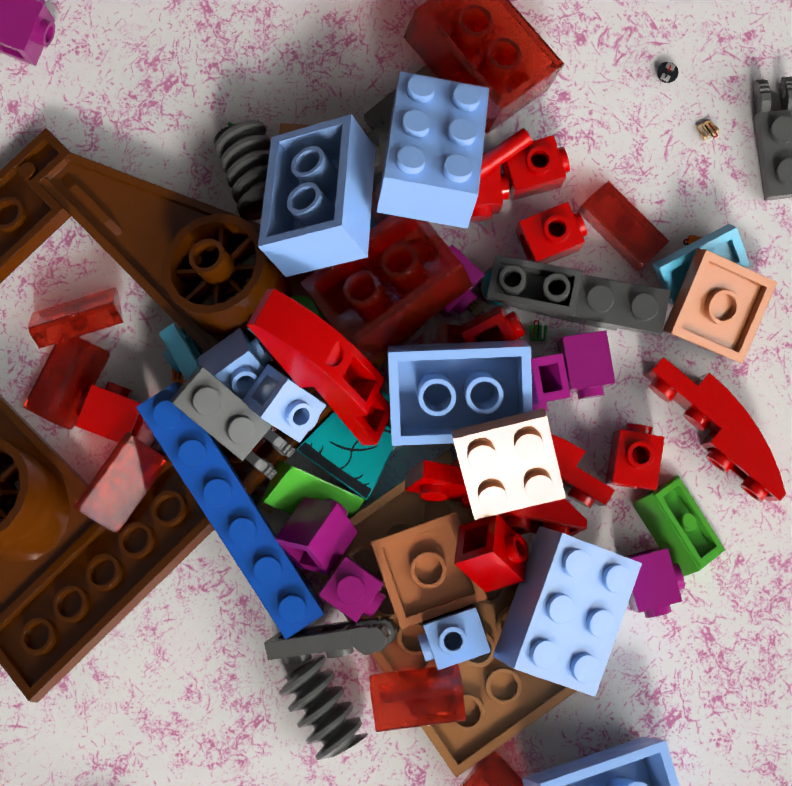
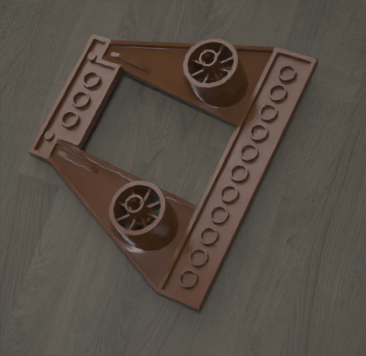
M47 128L0 170V283L72 216L204 352H207L239 328L251 341L254 340L255 337L249 331L247 323L266 290L275 288L288 297L301 295L317 301L323 309L324 321L351 342L377 370L388 360V346L404 345L425 324L423 318L363 262L357 263L359 268L345 278L340 275L312 294L303 282V279L316 270L285 277L258 247L261 224L243 219L233 213L71 153ZM252 254H256L255 265H243V262ZM246 278H250L245 287L242 289V287L245 284ZM210 294L214 296L213 305L201 304ZM272 356L273 360L268 362V364L293 380ZM307 387L305 389L325 403L326 407L319 415L316 425L307 432L300 443L273 425L270 428L295 450L334 412L314 387ZM0 394V519H4L0 523V664L26 699L30 702L38 703L215 529L166 454L110 507ZM264 437L252 449L257 456L265 458L274 466V470L280 460L284 462L288 458L276 451L272 444ZM217 441L250 495L267 477L246 459L240 460ZM10 464H12V465L1 475L2 466H3V465H10ZM18 479H19V483H20V489H19V490H17L16 487H15V485H14V483H15Z

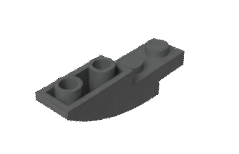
M495 255L487 299L525 311L614 331L619 328L661 336L671 290L583 275L582 270Z

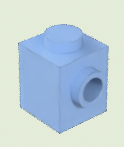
M241 328L197 358L198 365L205 368L241 400L246 396L268 365V362L273 360L270 352L257 337L251 341Z
M269 364L242 400L260 418L299 443L307 432L316 425L319 415L326 407L325 403L308 390L299 388L293 380Z
M474 604L423 621L425 633L417 635L425 661L435 659L438 670L491 652Z

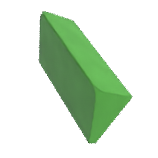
M280 460L275 469L277 473L270 480L261 502L292 515L304 497L319 500L332 499L346 509L347 517L350 519L360 509L365 499Z
M678 475L658 486L657 490L650 491L633 503L635 510L658 546L668 548L672 564H679L683 577L700 571L725 551L724 546Z

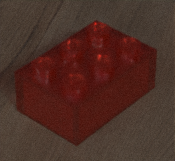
M427 0L414 9L403 37L439 79L489 88L485 126L486 134L546 92L564 66L563 61L509 0Z
M394 215L388 216L370 230L367 258L318 269L300 282L333 328L351 342L370 362L386 352L388 346L398 343L473 287L463 264L429 222Z

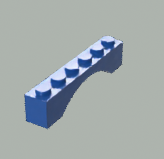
M175 382L136 408L286 640L322 617L325 605L302 569L296 567L276 541L277 535L249 495L217 440L169 401L183 385L182 382Z

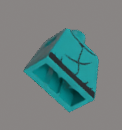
M380 390L379 392L390 404V395ZM333 412L300 445L297 451L368 500L395 446H392L391 428L388 426L385 427L377 445L363 446L338 415Z

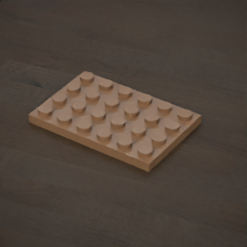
M447 450L435 458L433 462L449 465L454 461V458ZM404 480L349 519L358 533L330 575L319 572L315 573L325 586L348 555L383 580L370 542L453 512H457L460 524L464 525L476 521L474 520L472 509L463 507L462 502L449 499L438 502L424 500L420 497V493L405 491ZM384 583L379 591L386 595V597L371 618L379 617L380 619L383 616L384 618L388 617L393 619V622L399 628L397 629V638L391 644L388 643L389 645L382 652H374L371 655L455 777L461 775L577 691L513 669L493 657L519 583L485 593L487 599L474 603L491 652L438 670L435 659L425 661L417 635L425 633L423 623L420 622L400 629ZM362 614L359 619H368L369 617ZM345 615L348 621H352L351 618Z

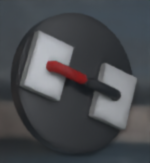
M664 62L657 69V76L664 83H671L678 77V68L674 63Z

